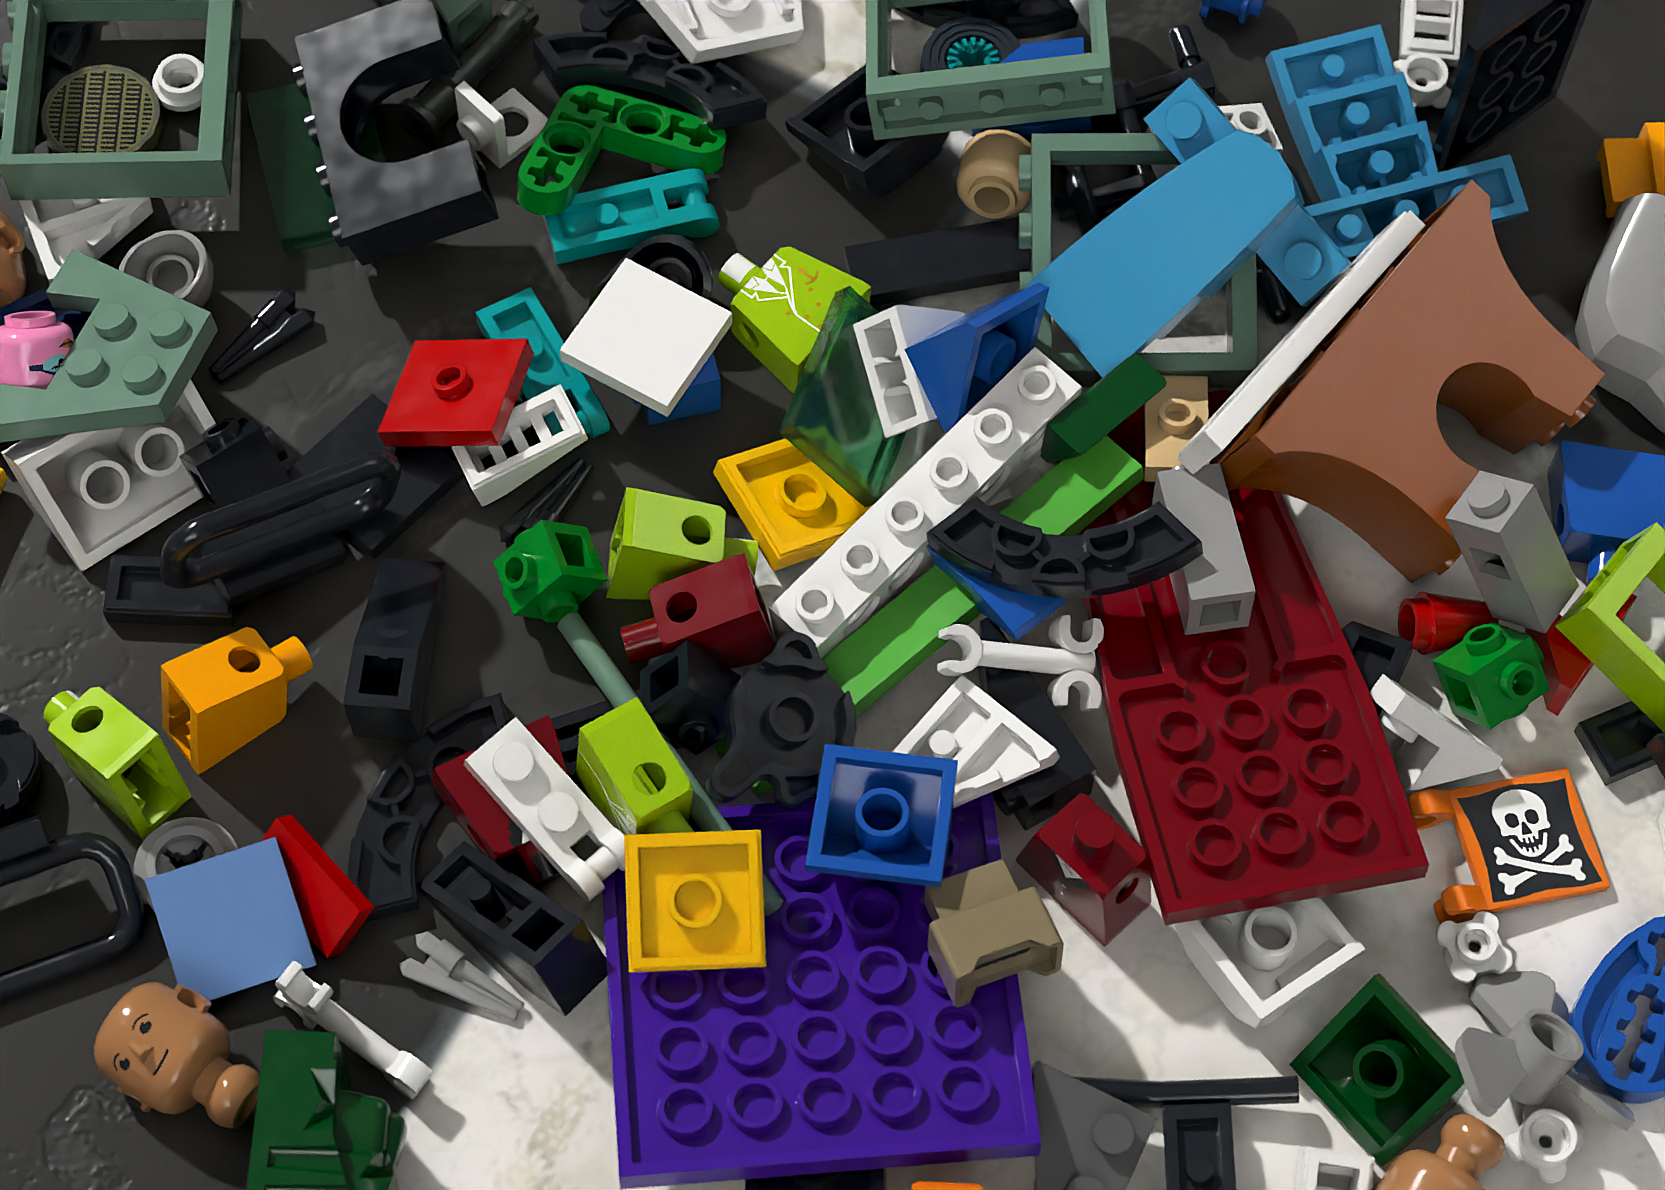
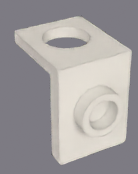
M465 81L455 87L459 117L457 128L464 140H469L475 150H480L499 168H502L533 144L548 121V118L515 88H511L493 103L489 104ZM516 112L523 115L528 121L526 130L520 135L507 137L502 114Z

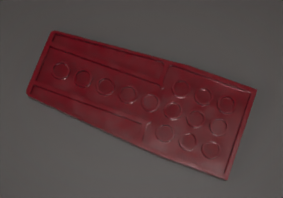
M1228 390L1208 392L1209 419L1233 392ZM1143 405L1107 434V436L1140 463L1144 471ZM1249 422L1223 449V451H1221L1218 455H1216L1212 460L1209 461V465L1217 464L1221 460V458L1226 454V452L1232 447V445L1237 441V439L1248 428ZM1143 479L1077 535H1083L1086 529L1099 528L1131 518L1151 507L1155 482H1145ZM1262 489L1228 491L1256 590L1249 626L1185 635L1169 575L1134 589L1084 598L1088 620L1093 618L1101 619L1104 627L1103 639L1094 652L1114 754L1141 846L1150 857L1149 873L1165 926L1425 878L1429 867L1427 856L1371 694L1280 492Z

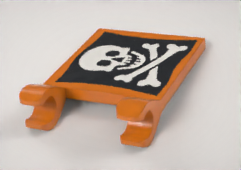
M1568 768L1452 790H1419L1412 793L1408 798L1409 807L1418 831L1451 819L1453 820L1475 885L1451 886L1441 893V899L1434 903V911L1440 925L1445 921H1453L1458 924L1472 920L1475 914L1480 911L1496 913L1607 891L1611 886Z

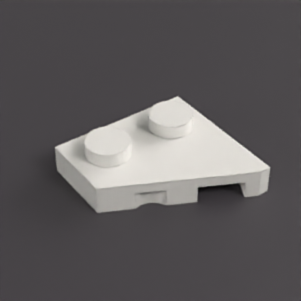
M149 197L19 200L49 284L54 280L72 249L98 260L154 212Z

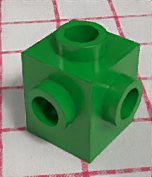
M541 520L533 528L521 532L514 539V544L493 561L503 587L504 597L511 608L513 616L538 618L549 623L559 622L567 614L577 612L579 604L608 581L588 528L585 526Z
M1495 622L1471 629L1465 634L1463 641L1432 660L1452 713L1490 730L1504 720L1521 715L1527 710L1531 702L1550 690L1541 666L1544 663V657L1535 640L1526 633L1518 632Z

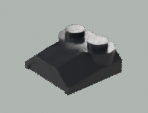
M866 64L794 118L790 117L785 121L787 131L842 173L845 187L852 195L867 199H876L887 195L938 157L944 150L946 139L950 133L944 132L875 140L866 97ZM892 69V76L901 75Z

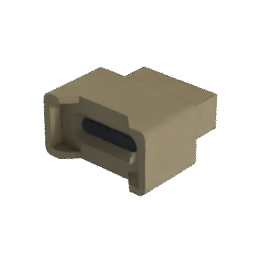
M1003 859L942 880L941 888L925 886L924 904L932 919V922L929 924L928 951L954 1007L970 1003L977 987L1025 970L1042 976H1048L1061 969L1064 943L1036 887H1029L1019 891Z

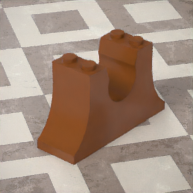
M1473 180L1468 182L1423 221L1425 227L1315 347L1218 462L1222 469L1227 491L1237 489L1270 490L1295 497L1318 507L1353 530L1411 583L1432 570L1438 575L1443 574L1461 556L1462 552L1445 517L1479 472L1476 468L1462 461L1445 442L1437 422L1436 403L1456 410L1472 424L1480 436L1508 452L1516 454L1534 441L1541 447L1544 446L1565 424L1570 428L1577 424L1596 403V399L1590 393L1605 375L1602 370L1544 318L1522 291L1510 272L1498 246L1492 226L1490 196Z

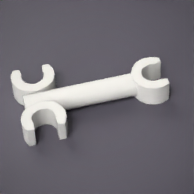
M1070 615L1055 617L1049 625V639L1054 648L984 641L980 639L979 635L971 627L964 624H955L939 630L938 638L956 641L962 649V657L960 661L946 660L938 663L937 672L944 676L955 677L972 671L976 666L1058 674L1047 688V697L1055 709L1067 706L1068 689L1072 685L1080 693V711L1089 712L1098 709L1102 701L1101 687L1093 676L1095 656L1092 651L1102 641L1104 627L1101 619L1097 618L1083 622L1082 639L1079 642L1070 633Z
M292 961L275 982L276 987L279 989L273 997L275 1003L281 1008L286 1005L298 1013L304 1020L303 1024L309 1029H314L319 1024L328 1032H335L341 1042L383 1072L384 1077L391 1085L413 1100L429 1080L432 1070L410 1053L397 1050L330 999L333 994L332 988L326 983H323L322 986L315 983L302 971V965L297 961Z

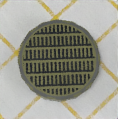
M108 64L83 67L63 77L47 94L41 110L43 134L47 145L53 153L151 152L157 146L163 129L159 98L148 80L129 68Z

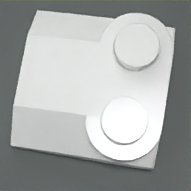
M1320 897L1174 924L1189 960L1228 1010L1237 1019L1255 1029L1279 1020L1290 1005L1332 977L1365 951L1360 941L1356 943Z

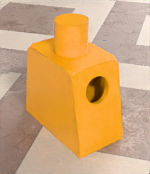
M245 627L161 665L162 728L197 775L240 749L279 723L286 716L288 683L313 669L312 660L307 649L295 636L269 648L255 629Z

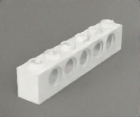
M1034 347L769 607L773 633L779 638L789 632H800L808 635L815 642L819 656L822 659L895 599L932 563L926 547L928 545L926 532L975 496L987 505L991 503L1041 455L1047 423L1081 396L1082 386Z

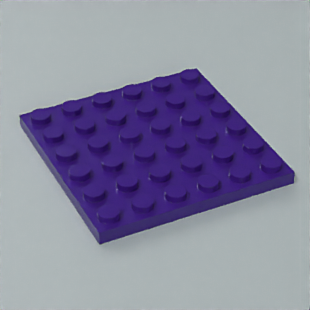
M992 792L953 808L949 851L943 879L1002 859ZM810 800L791 811L779 808L776 803L717 807L733 831L761 830L762 872L783 900L782 905L777 911L764 917L766 967L629 973L625 871L617 868L602 882L605 887L602 891L620 1189L1040 1156L1041 1137L1018 973L977 987L970 1003L954 1007L928 951L929 924L932 922V919L924 904L925 886L806 871L805 864L816 800ZM689 817L688 824L694 832H701L693 819Z

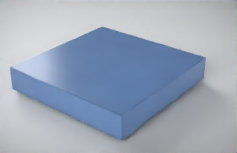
M277 837L145 879L177 983L197 991L209 1001L279 978L292 961H297L303 966V969L317 965Z

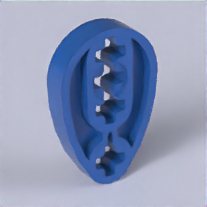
M1665 916L1653 918L1635 929L1604 956L1581 989L1567 1020V1023L1577 1032L1583 1044V1055L1573 1066L1578 1075L1624 1103H1647L1665 1096V963L1657 974L1654 975L1658 959H1656L1657 948L1653 946L1659 938L1665 939ZM1639 995H1643L1651 999L1649 1009L1653 1013L1642 1025L1640 1038L1649 1043L1642 1042L1632 1054L1629 1068L1634 1072H1631L1625 1080L1619 1079L1614 1076L1615 1064L1611 1061L1615 1059L1624 1047L1626 1035L1618 1030L1624 1031L1636 1014V1006L1633 1003Z

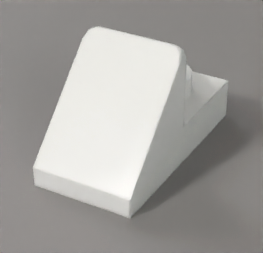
M1382 674L1370 691L1372 699L1386 711L1380 722L1406 740L1393 758L1401 784L1406 789H1422L1496 770L1504 760L1477 736L1384 674Z

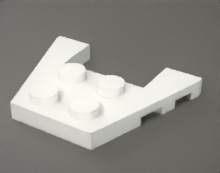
M638 0L691 64L797 43L804 30L801 0Z

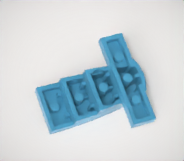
M1381 24L1271 51L1265 58L1287 124L1310 179L1322 202L1304 208L1350 262L1354 261L1368 244L1404 211L1409 212L1411 210L1423 222L1471 180L1490 196L1492 225L1520 218L1529 211L1511 154L1438 172L1426 120L1417 121L1404 72L1395 73Z
M1190 77L1143 119L1181 164L1106 217L1026 284L1029 287L1040 282L1049 287L1045 304L1046 311L1102 378L1131 355L1141 353L1155 339H1163L1206 296L1213 297L1255 252L1298 303L1304 307L1308 306L1353 266L1303 207L1305 202L1298 183L1280 153L1261 137L1239 129L1237 130L1196 80Z

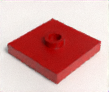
M528 339L415 341L378 429V434L385 447L499 446L534 356Z

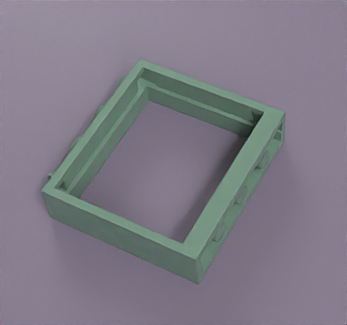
M13 0L8 2V22L11 31H13L12 42H4L2 48L3 71L8 79L7 90H0V126L3 127L2 138L0 139V176L4 178L11 200L231 196L243 18L242 0ZM207 19L198 151L34 154L48 22Z
M866 0V97L875 140L1116 113L1107 0H1088L1092 53L893 76L891 9L963 0Z
M1155 133L1032 134L1030 154H1019V191H1030L1031 213H1019V250H1031V272H1019V291L1027 288L1026 284L1051 263L1050 165H1180L1181 163ZM1256 252L1226 282L1227 352L1139 353L1160 375L1208 376V387H1239L1258 366ZM1044 308L1035 347L1082 387H1092L1102 377L1082 353H1052V317Z

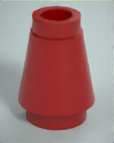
M1422 591L1418 592L1414 598L1404 599L1398 611V632L1400 638L1413 642L1412 649H1417L1422 655L1451 649L1463 641L1467 632L1477 626L1489 624L1490 622L1499 624V619L1492 617L1485 601L1481 602L1480 600Z

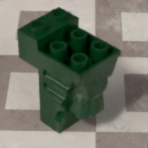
M265 1030L247 1190H399L396 1168L407 1138L408 1129L405 1120L401 1115L391 1112L389 1104L383 1099L349 1091L351 1075L335 1032Z

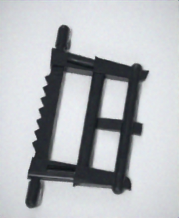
M1182 23L1173 25L1168 33L1178 66L1181 69L1134 85H1130L1128 80L1114 85L1116 113L1091 116L1092 127L1116 123L1119 133H1144L1139 118L1150 114L1189 77L1196 80L1216 104L1214 100L1215 84L1208 61L1200 63L1201 58L1191 30L1187 25ZM1059 165L1068 192L1066 196L1055 198V206L1060 221L1076 218L1081 235L1084 236L1102 221L1099 212L1125 204L1158 180L1152 166L1130 165L1133 177L1091 190L1086 171H1084V165ZM1256 253L1257 289L1267 318L1275 325H1283L1289 320L1291 310L1282 284Z

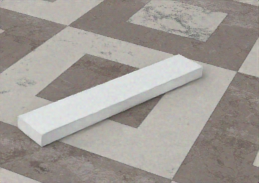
M1411 210L1409 212L1404 211L1368 244L1352 262L1353 266L1327 289L1178 453L1180 456L1177 459L1192 474L1196 473L1223 451L1425 227V224Z

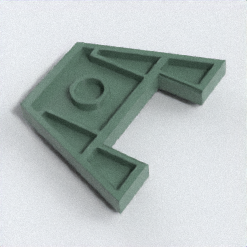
M72 249L47 289L46 294L53 308L92 313L46 390L0 384V442L166 422L218 331L211 312Z

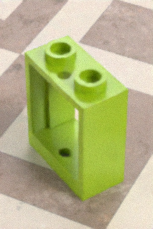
M1656 522L1621 544L1555 627L1665 732V663L1615 615L1646 576L1665 594V530Z

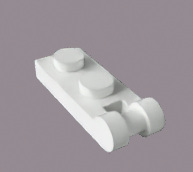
M516 717L465 760L464 766L584 900L590 902L603 891L605 887L602 882L617 868L625 871L624 834L612 826ZM588 835L600 849L584 862L571 848L584 836Z

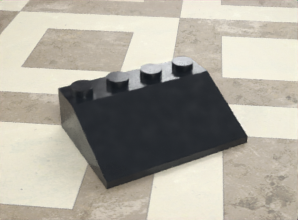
M1486 0L1468 40L1433 146L1438 172L1461 167L1556 97L1592 0Z

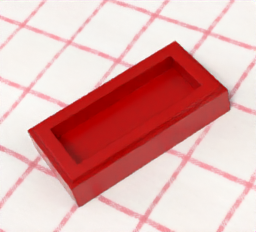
M291 814L278 817L261 841L277 837L308 937L327 958L340 955L347 948L375 907Z

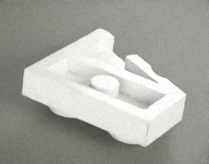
M962 674L893 750L896 753L958 760L953 808L1054 765L1060 758L1056 748Z

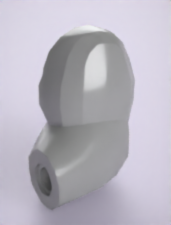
M1643 193L1625 199L1616 211L1586 283L1575 333L1580 351L1605 373L1597 385L1631 403L1663 433H1665V195Z

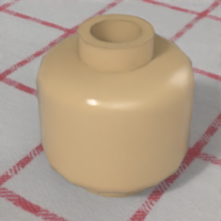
M987 130L971 138L966 143L961 155L956 178L958 195L964 205L976 214L987 218H1006L1018 214L1027 207L1030 201V191H1019V154H1030V142L1019 134L1007 130Z

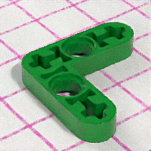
M576 86L568 89L562 95L521 164L518 173L517 199L526 211L536 215L549 216L565 211L574 199L601 149L676 171L695 168L702 170L705 175H710L717 172L723 166L727 136L724 129L712 131L703 120L692 114L595 86ZM637 126L649 127L654 129L656 133L647 135L637 134L630 131L629 128ZM566 145L576 147L580 152L564 154L558 153L552 148ZM548 174L554 176L555 182L550 181L545 186L548 180Z

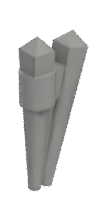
M429 932L416 935L418 949L429 955V958L424 965L412 958L399 963L402 975L405 978L514 1022L518 1018L517 1011L523 1009L524 1002L465 960L466 954L446 939L440 941Z

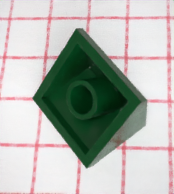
M1380 973L1374 975L1289 1064L1370 1154L1375 1157L1381 1166L1390 1162L1452 1109L1467 1088L1455 1053Z

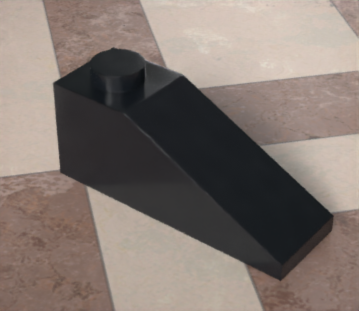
M986 617L980 621L978 635L981 640L1010 643L1001 629ZM978 666L980 689L1056 748L1060 756L1054 765L992 791L993 799L1003 814L1006 816L1014 814L1024 830L1027 831L1057 814L1078 794L1083 793L1089 796L1092 792L1097 768L1030 671Z
M465 841L416 885L421 894L525 989L565 1017L607 977L606 957L582 919Z

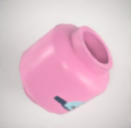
M26 311L4 316L5 324L0 326V384L46 390L74 343L72 329L67 324L56 321L55 312Z

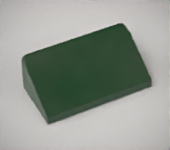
M1138 353L1131 355L1047 423L1040 456L1046 462L1081 456L1165 388L1167 384L1165 378Z

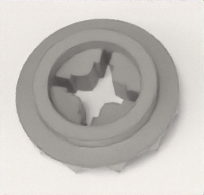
M198 817L178 818L157 827L142 842L134 861V875L143 899L155 912L145 879L175 870L169 857L177 862L181 860L187 864L192 863L197 857H202L200 861L238 849L233 837L219 824Z

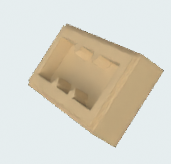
M1161 375L1167 382L1165 388L1144 404L1145 482H1156L1157 472L1183 465L1177 459L1180 456L1178 453L1209 420L1208 376Z

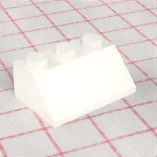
M190 379L166 422L25 439L5 449L1 454L34 508L81 571H84L202 498L179 456L203 442L202 434L216 423Z

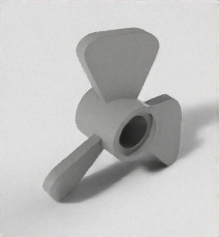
M1537 971L1505 972L1503 974L1488 973L1479 977L1469 990V998L1502 1036L1468 1027L1456 1041L1455 1056L1471 1101L1482 1115L1486 1117L1493 1116L1509 1096L1523 1104L1539 1105L1560 1083L1619 1128L1628 1131L1634 1125L1636 1120L1633 1112L1625 1104L1571 1071V1068L1583 1055V1044L1577 1032L1564 1019L1552 1013L1556 988L1554 981L1549 976Z

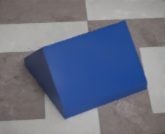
M1038 282L980 307L904 349L944 431H950L1036 346L1049 291L1048 286Z
M825 744L805 870L941 888L949 851L958 760Z

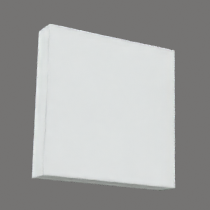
M625 258L561 347L560 358L562 362L668 417L732 325V312Z

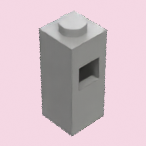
M1220 463L1204 465L1194 474L1184 465L1157 472L1152 505L1159 501L1202 541L1203 554L1179 570L1169 574L1185 635L1249 626L1256 590Z
M1480 470L1445 519L1492 617L1546 633L1577 590L1579 584L1535 485Z

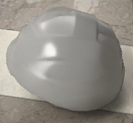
M183 230L161 231L138 242L128 251L119 267L120 271L200 308L210 298L213 289L214 265L208 250L197 237Z

